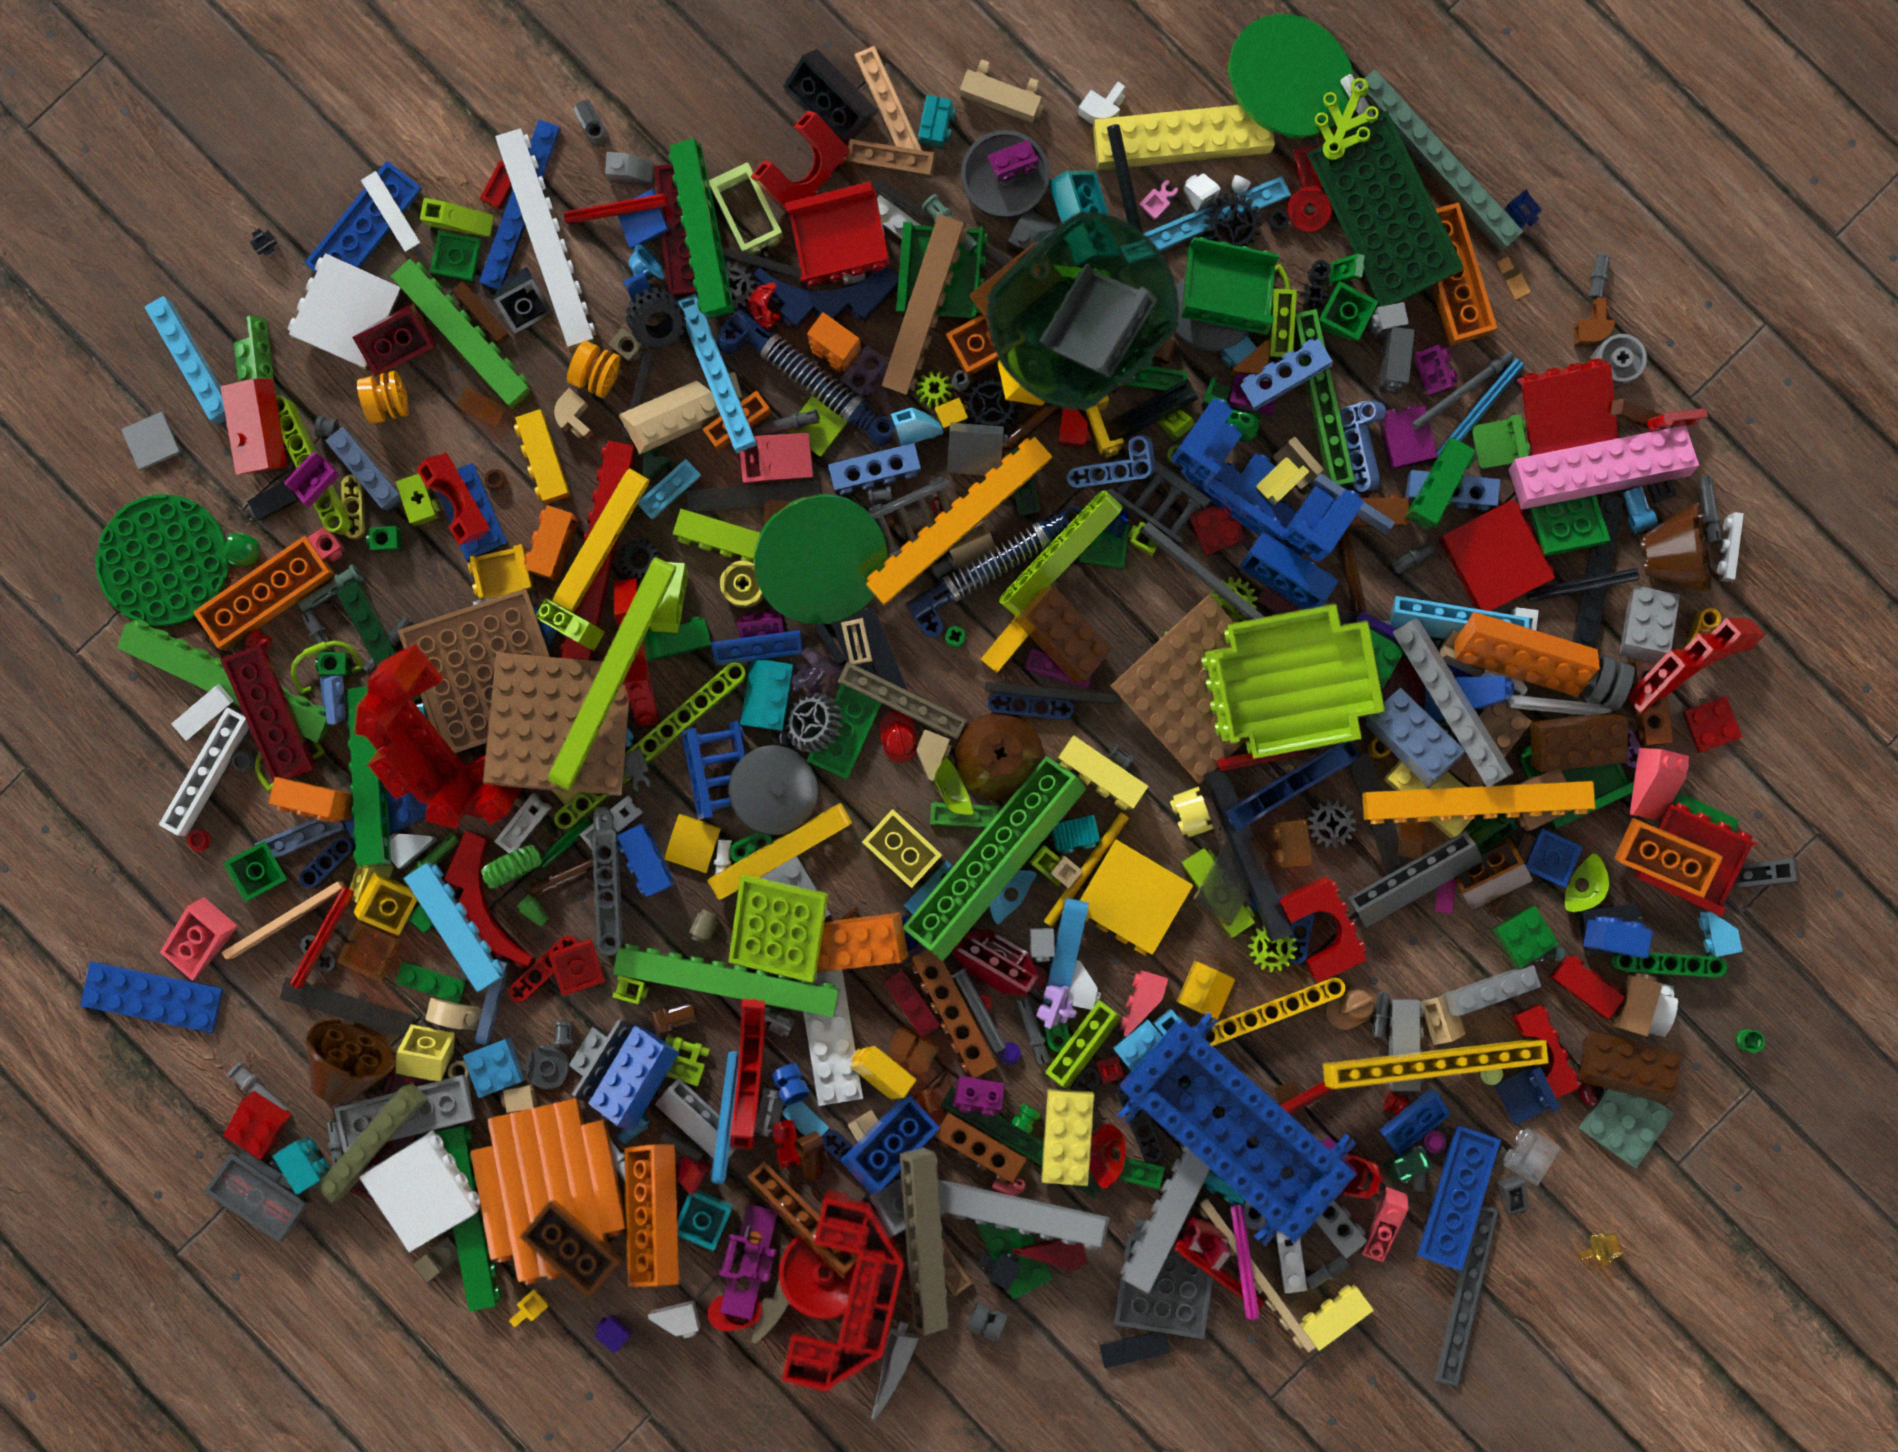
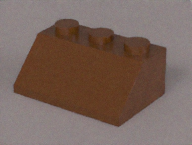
M1509 835L1481 855L1483 862L1454 877L1471 911L1533 881Z

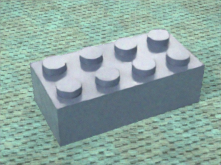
M1401 688L1383 702L1385 712L1368 715L1365 726L1428 788L1455 766L1464 755L1465 750Z

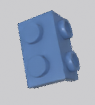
M343 675L320 676L322 705L326 708L327 724H336L347 719Z

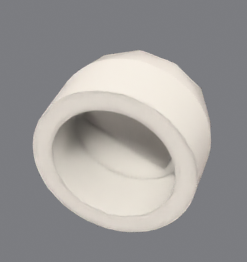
M1235 175L1232 180V189L1235 193H1243L1247 191L1251 182Z

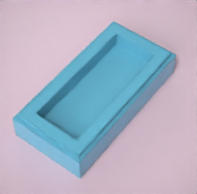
M803 1101L788 1105L782 1111V1114L788 1120H794L795 1127L804 1136L815 1131L822 1136L829 1129V1126Z

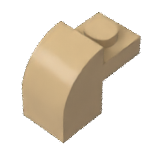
M568 388L555 405L554 414L558 425L564 432L572 426L570 431L579 439L583 436L588 440L593 435L592 431L578 420L589 406L574 391Z
M430 998L425 1020L445 1027L477 1031L482 1009L457 1004L449 1000Z

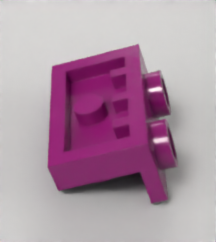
M1029 140L988 155V160L997 182L1002 180L1003 182L1010 181L1016 177L1015 175L1023 172L1024 174H1029L1039 166V158L1035 156Z
M1436 345L1414 354L1427 396L1450 388H1457L1458 376L1455 369H1451L1449 363L1451 355L1448 348Z
M768 609L758 614L746 612L737 617L739 638L784 632L782 614L775 609Z

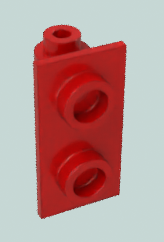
M794 1120L773 1123L774 1128H772L775 1144H782L781 1148H777L779 1165L781 1164L782 1168H788L791 1165H801V1158L798 1156L794 1146V1141L797 1140Z

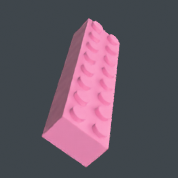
M1684 425L1517 458L1510 466L1509 473L1520 508L1523 510L1688 477L1698 468L1699 463L1687 427Z

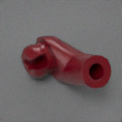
M1581 1082L1578 1091L1582 1102L1591 1107L1595 1106L1598 1103V1097L1594 1093L1593 1085Z

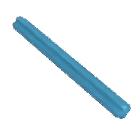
M1515 359L1436 451L1437 456L1440 455L1446 442L1451 437L1460 442L1524 368L1523 362Z
M737 1051L729 1052L727 1057L711 1181L716 1184L724 1183L726 1177L739 1063V1052Z

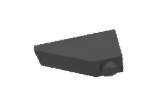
M1797 859L1743 864L1732 888L1800 882Z

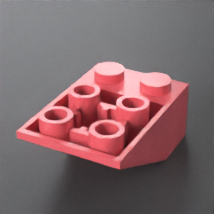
M809 433L754 436L757 445L740 452L743 483L748 485L813 477Z

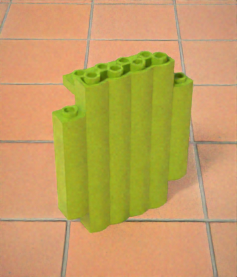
M1336 604L1228 624V630H1224L1226 643H1231L1232 647L1206 651V657H1202L1204 671L1208 670L1210 679H1206L1208 693L1213 692L1214 701H1210L1213 715L1217 714L1219 722L1215 723L1216 734L1221 736L1222 742L1230 740L1231 743L1240 742V738L1249 737V740H1246L1248 753L1253 754V759L1361 739L1358 716L1385 712L1368 621L1340 626Z

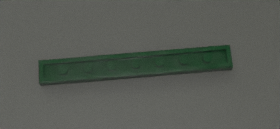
M950 1087L940 1104L941 1107L1042 1167L1043 1140L1018 1128L1000 1114L994 1115V1117L982 1116L981 1112L972 1111V1113L960 1112L958 1108H953L955 1087ZM1090 1169L1088 1186L1073 1185L1094 1199L1101 1189L1091 1174Z

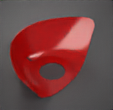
M1105 1124L1091 1138L1089 1169L1101 1188L1109 1187L1119 1178L1125 1162V1138L1123 1133L1112 1124ZM1103 1147L1106 1152H1103V1154L1101 1155V1149ZM1114 1147L1119 1148L1121 1152V1157L1117 1162L1113 1161L1111 1157V1151Z

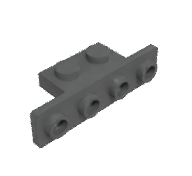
M618 1019L608 1036L595 1027L590 1029L569 1064L570 1067L583 1076L572 1094L574 1098L587 1102L593 1095L601 1078L604 1077L612 1060L617 1056L620 1047L629 1036L634 1026L632 1023Z

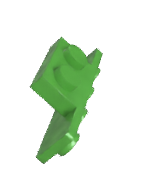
M254 315L247 316L249 338L234 342L238 382L250 379H273L274 385L267 319Z

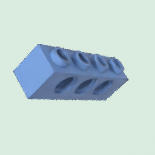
M1313 339L1308 340L1302 344V349L1299 351H1290L1282 356V361L1276 364L1274 362L1269 363L1262 368L1263 372L1256 376L1251 374L1243 379L1244 383L1241 384V389L1254 411L1333 366V361L1320 339L1316 341ZM1302 357H1309L1312 362L1309 366L1303 367L1299 364V360ZM1284 368L1292 371L1291 376L1288 378L1280 377L1279 373ZM1263 380H1270L1272 386L1267 390H1263L1260 388V383Z
M914 443L828 464L835 494L840 493V495L851 494L853 489L862 488V490L874 488V484L883 482V485L896 482V478L900 477L905 479L915 478L918 476L917 473L921 472ZM899 460L903 463V466L900 470H893L890 467L891 463ZM872 466H879L882 470L879 475L874 476L869 473V469ZM851 471H857L860 477L856 481H851L848 479V474Z
M1411 470L1407 474L1405 498L1411 500V504L1429 472ZM1463 476L1464 479L1461 485L1456 489L1457 495L1453 497L1449 504L1455 505L1456 509L1466 510L1469 507H1476L1477 511L1489 512L1498 506L1500 479ZM1470 489L1478 492V499H1473L1470 496Z

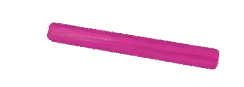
M1242 1205L1231 1206L1245 1312L1247 1319H1256L1259 1317L1244 1207Z

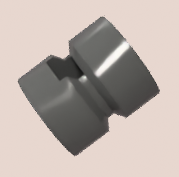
M977 1302L966 1329L976 1334L982 1332L985 1338L997 1342L1004 1327L1007 1314L996 1309L990 1311L989 1306Z

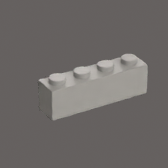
M1526 965L1522 968H1515L1455 989L1443 995L1450 1015L1461 1016L1541 987L1534 965Z
M1390 999L1388 1007L1390 1015L1389 1056L1423 1052V1049H1420V1040H1423L1424 1037L1423 1027H1420V1018L1423 1017V1005L1420 1004V1000ZM1424 1078L1389 1082V1089L1393 1091H1421L1420 1085L1424 1084Z
M678 1078L655 1105L714 1158L720 1115ZM729 1146V1154H728V1157H729L737 1148H730V1146Z

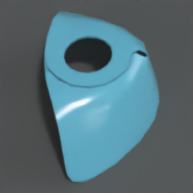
M1018 871L990 904L991 914L997 924H1000L1024 900L1033 880L1037 876L1035 872ZM1010 887L1018 891V898L1013 902L1007 901L1004 897L1005 890Z

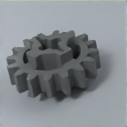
M726 262L729 285L737 284L734 289L730 288L734 311H736L738 305L742 309L746 306L745 302H748L749 295L754 291L750 287L755 285V281L749 280L752 273L746 274L745 266L739 269L737 262L733 267L730 266L729 262ZM745 284V293L742 295L741 287Z
M1330 800L1325 801V806L1318 803V810H1310L1313 817H1307L1311 825L1306 828L1313 831L1309 835L1310 838L1317 837L1315 843L1320 844L1324 842V848H1328L1330 843L1333 848H1337V842L1344 846L1346 844L1345 838L1352 839L1349 832L1356 831L1354 827H1351V824L1355 823L1356 819H1350L1349 817L1353 814V811L1346 812L1347 805L1343 804L1339 807V801L1337 800L1334 801L1333 805H1331ZM1334 810L1340 812L1344 818H1339ZM1324 811L1323 819L1317 822L1319 815ZM1330 818L1331 821L1336 822V826H1333L1332 829L1326 825V823L1330 822ZM1343 826H1345L1343 834L1340 837H1338V832ZM1318 830H1323L1327 833L1329 839L1323 837Z

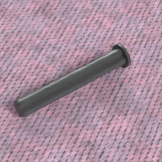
M965 967L952 974L951 977L956 978L996 1053L1005 1049V1044L966 972L968 968Z

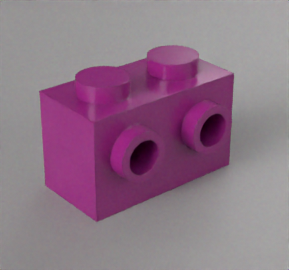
M960 1076L956 1081L953 1108H958L962 1113L976 1111L981 1112L982 1116L994 1117L1002 1109L1004 1083Z

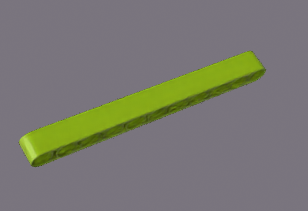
M657 557L651 562L549 773V782L568 791L572 788L677 569L676 566Z
M736 662L727 665L625 754L642 749L646 763H650L679 738L681 732L693 726L743 683L747 676L745 668ZM733 668L741 669L742 674L738 679L730 677V672ZM717 682H722L725 686L724 691L720 694H716L713 691V687ZM706 697L708 701L706 707L698 708L696 704L698 698ZM684 711H689L691 715L687 723H682L679 718L680 714ZM666 726H672L674 730L673 735L668 738L664 737L663 729ZM650 740H654L657 744L653 752L646 750V744ZM624 769L622 786L632 778L626 777ZM580 792L555 814L554 820L556 825L562 829H571L611 795L603 794L598 796L595 793ZM585 798L589 805L586 810L581 811L578 803L581 799ZM565 813H569L571 816V822L568 825H564L561 822V817Z

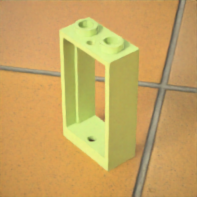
M748 162L709 180L710 188L744 257L748 255L749 257L755 256L761 252L760 249L766 246H776L783 239L782 231L761 188L750 177L753 172ZM749 179L774 230L745 244L720 192Z

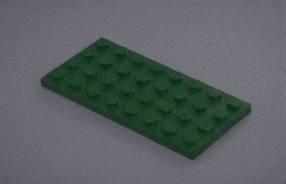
M1388 110L1379 114L1376 121L1366 122L1345 133L1343 139L1357 134L1359 128L1367 127L1370 130V138L1367 142H1359L1346 148L1341 158L1337 160L1326 158L1323 153V145L1307 153L1354 253L1365 255L1364 273L1379 301L1380 307L1400 303L1465 270ZM1361 132L1359 134V136L1362 138L1368 135L1366 132ZM1332 145L1330 147V150L1336 151L1338 149L1337 145Z

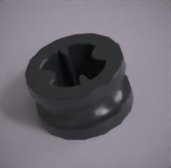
M1282 209L1274 210L1268 219V225L1274 231L1284 230L1289 222L1287 212ZM1277 215L1280 216L1281 220H1284L1280 225H1277V222L1273 220Z

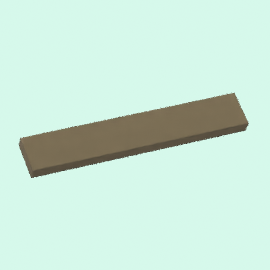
M846 662L837 681L955 740H958L967 722L966 719L850 662Z

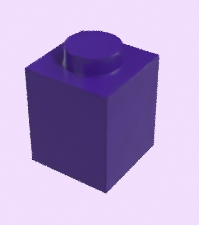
M612 1314L608 1319L603 1317L595 1328L598 1331L594 1337L615 1354L631 1335L632 1331Z

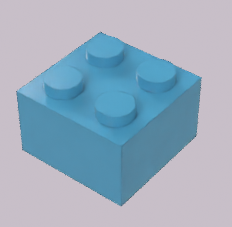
M510 1037L463 1055L478 1098L526 1079Z

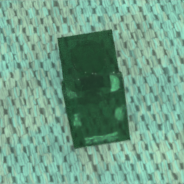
M660 446L644 452L642 475L650 481L673 462L671 458L656 457V454H660Z
M1424 1148L1389 1158L1383 1162L1392 1183L1397 1181L1405 1183L1433 1169Z

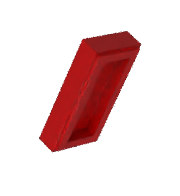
M499 161L480 196L481 201L501 210L512 189L503 161Z

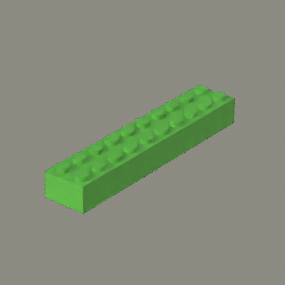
M1046 756L903 926V929L943 962L1087 788L1077 776Z

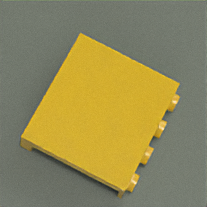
M1115 839L1079 901L1089 903L1085 921L1088 922L1089 918L1097 922L1095 927L1105 933L1111 930L1116 933L1115 938L1124 944H1127L1128 941L1136 945L1134 950L1146 956L1147 953L1153 955L1193 885Z

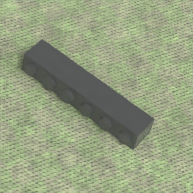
M1464 831L1348 899L1364 927L1367 928L1483 862L1477 845L1468 833Z

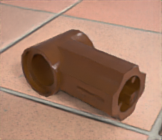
M693 1003L650 1012L655 1034L671 1031L675 1027L698 1021Z
M815 1131L795 1140L794 1146L798 1156L801 1158L804 1177L816 1180L822 1177V1173H824L821 1151L824 1150V1143L820 1134Z

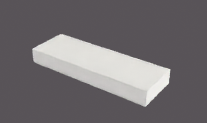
M218 684L171 724L187 741L233 703L234 700Z

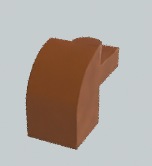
M1597 298L1591 303V319H1579L1574 324V346L1596 345L1612 332L1615 320H1606L1609 316V305H1606V298Z

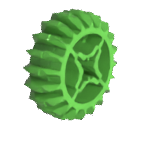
M533 845L515 850L487 864L481 871L483 879L489 888H496L509 883L538 868L542 864L541 855Z

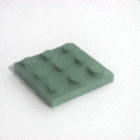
M1605 1089L1599 1097L1598 1103L1592 1107L1578 1129L1636 1169L1674 1113L1659 1102Z

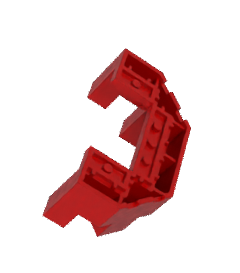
M414 643L382 661L368 679L367 694L357 706L354 734L367 737L376 748L377 752L368 763V766L395 799L412 792L419 802L429 804L425 821L457 829L466 814L477 818H484L488 824H491L507 816L522 788L483 785L486 755L464 765L413 702L412 698L440 684L444 679L417 644Z
M827 1189L823 1200L813 1244L858 1254L838 1344L792 1333L781 1380L826 1392L835 1387L839 1382L849 1378L866 1365L883 1356L904 1265V1257L896 1246L895 1237H890L879 1214L875 1212L872 1205L867 1202L850 1199L849 1194Z

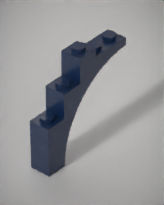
M885 266L884 269L876 271L863 281L846 288L831 291H809L786 285L768 275L761 268L754 273L757 286L766 285L771 282L776 284L777 288L770 298L779 307L783 305L780 309L781 321L787 327L793 326L796 330L814 312H816L815 317L817 319L824 312L836 321L848 308H850L849 312L855 319L859 320L861 318L866 322L898 288L899 277Z
M1352 741L1334 745L1240 801L1226 812L1230 823L1237 832L1290 798L1360 758L1361 755Z

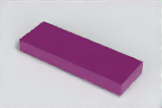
M1033 648L1030 649L1024 669L1087 689L1092 678L1091 674L1086 681L1074 683L1045 652Z

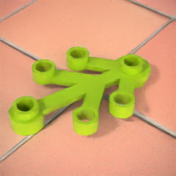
M1357 78L1351 83V97L1343 116L1338 108L1335 93L1328 92L1323 97L1324 105L1329 108L1337 126L1335 136H1333L1328 126L1327 114L1318 113L1315 117V124L1320 128L1326 141L1323 145V153L1330 160L1341 158L1346 148L1359 142H1367L1370 138V130L1367 127H1361L1357 130V134L1343 139L1347 131L1366 122H1374L1378 119L1379 111L1374 106L1368 107L1365 113L1352 118L1359 99L1365 97L1369 90L1368 82L1363 78ZM1360 83L1363 84L1364 87L1362 89H1356L1355 86ZM1328 97H1333L1334 101L1332 103H1328L1326 99ZM1370 111H1374L1376 115L1374 117H1369L1368 113ZM1323 117L1326 119V121L1324 123H1319L1318 119ZM1361 132H1366L1368 134L1364 138L1359 136ZM1332 145H1337L1338 149L1336 151L1330 150V147Z

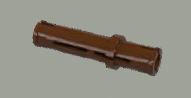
M1052 398L1022 424L1019 423L1016 429L1007 437V449L1012 450L1024 439H1029L1030 434L1060 411L1061 407L1057 401Z
M590 857L556 874L551 873L547 878L531 884L530 888L534 897L537 898L551 890L556 891L560 886L593 872V858Z

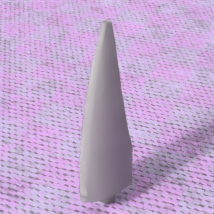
M900 1320L897 1329H890L884 1347L883 1366L871 1416L872 1420H875L896 1389L919 1338L917 1335L906 1332L909 1323Z

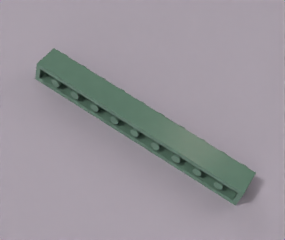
M1373 70L1364 78L1368 82L1369 88L1365 96L1368 105L1376 107L1379 114L1388 110L1407 151L1455 203L1459 202L1461 210L1500 253L1503 252L1523 233L1521 228L1376 70ZM1358 84L1360 89L1364 87L1363 84Z

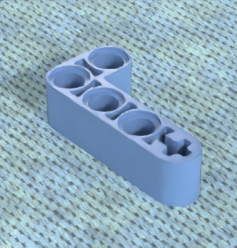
M1363 401L1345 407L1339 413L1355 480L1353 486L1360 492H1374L1380 486V476L1368 424L1382 420L1386 409L1381 402ZM1373 406L1374 412H1373V415L1371 416V415H1370V408ZM1353 413L1354 420L1351 422L1350 416ZM1358 434L1359 440H1358V443L1356 444V442H1355V436ZM1361 456H1363V458H1364V461H1363V464H1362V465L1360 464V457H1361Z
M1146 435L1133 437L1129 442L1130 459L1073 468L1067 474V481L1072 487L1079 488L1143 479L1151 476L1156 467L1153 443ZM1139 439L1145 443L1143 452L1136 448V442ZM1141 462H1145L1148 465V472L1146 474L1139 470ZM1119 465L1125 466L1127 470L1124 477L1120 476L1117 472ZM1098 468L1103 469L1105 472L1103 480L1098 479L1096 476ZM1088 473L1087 478L1075 479L1077 474L1083 475Z

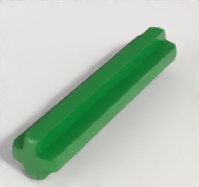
M584 817L541 855L542 864L540 866L546 868L581 837L580 834L592 825L591 821Z

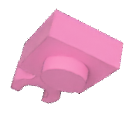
M1169 180L1163 182L1160 192L1154 188L1139 204V207L1154 221L1170 206L1167 198H1173L1177 194V188L1172 192L1166 190L1170 182Z

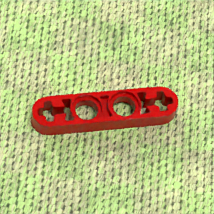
M570 935L564 936L510 986L508 993L511 1000L514 1002L527 1000L554 974L553 968L549 967L546 963L548 953L555 951L557 947L558 950L566 946L565 940L567 942L573 941L572 945L579 943L578 939ZM534 970H538L542 974V979L538 983H534L530 979V974ZM525 978L527 984L532 986L533 989L530 990V987H527L522 992L524 997H516L514 995L516 993L515 988L523 987L526 983L522 980Z

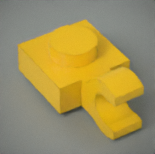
M534 1288L517 1304L521 1310L509 1322L514 1328L526 1317L532 1322L549 1304Z

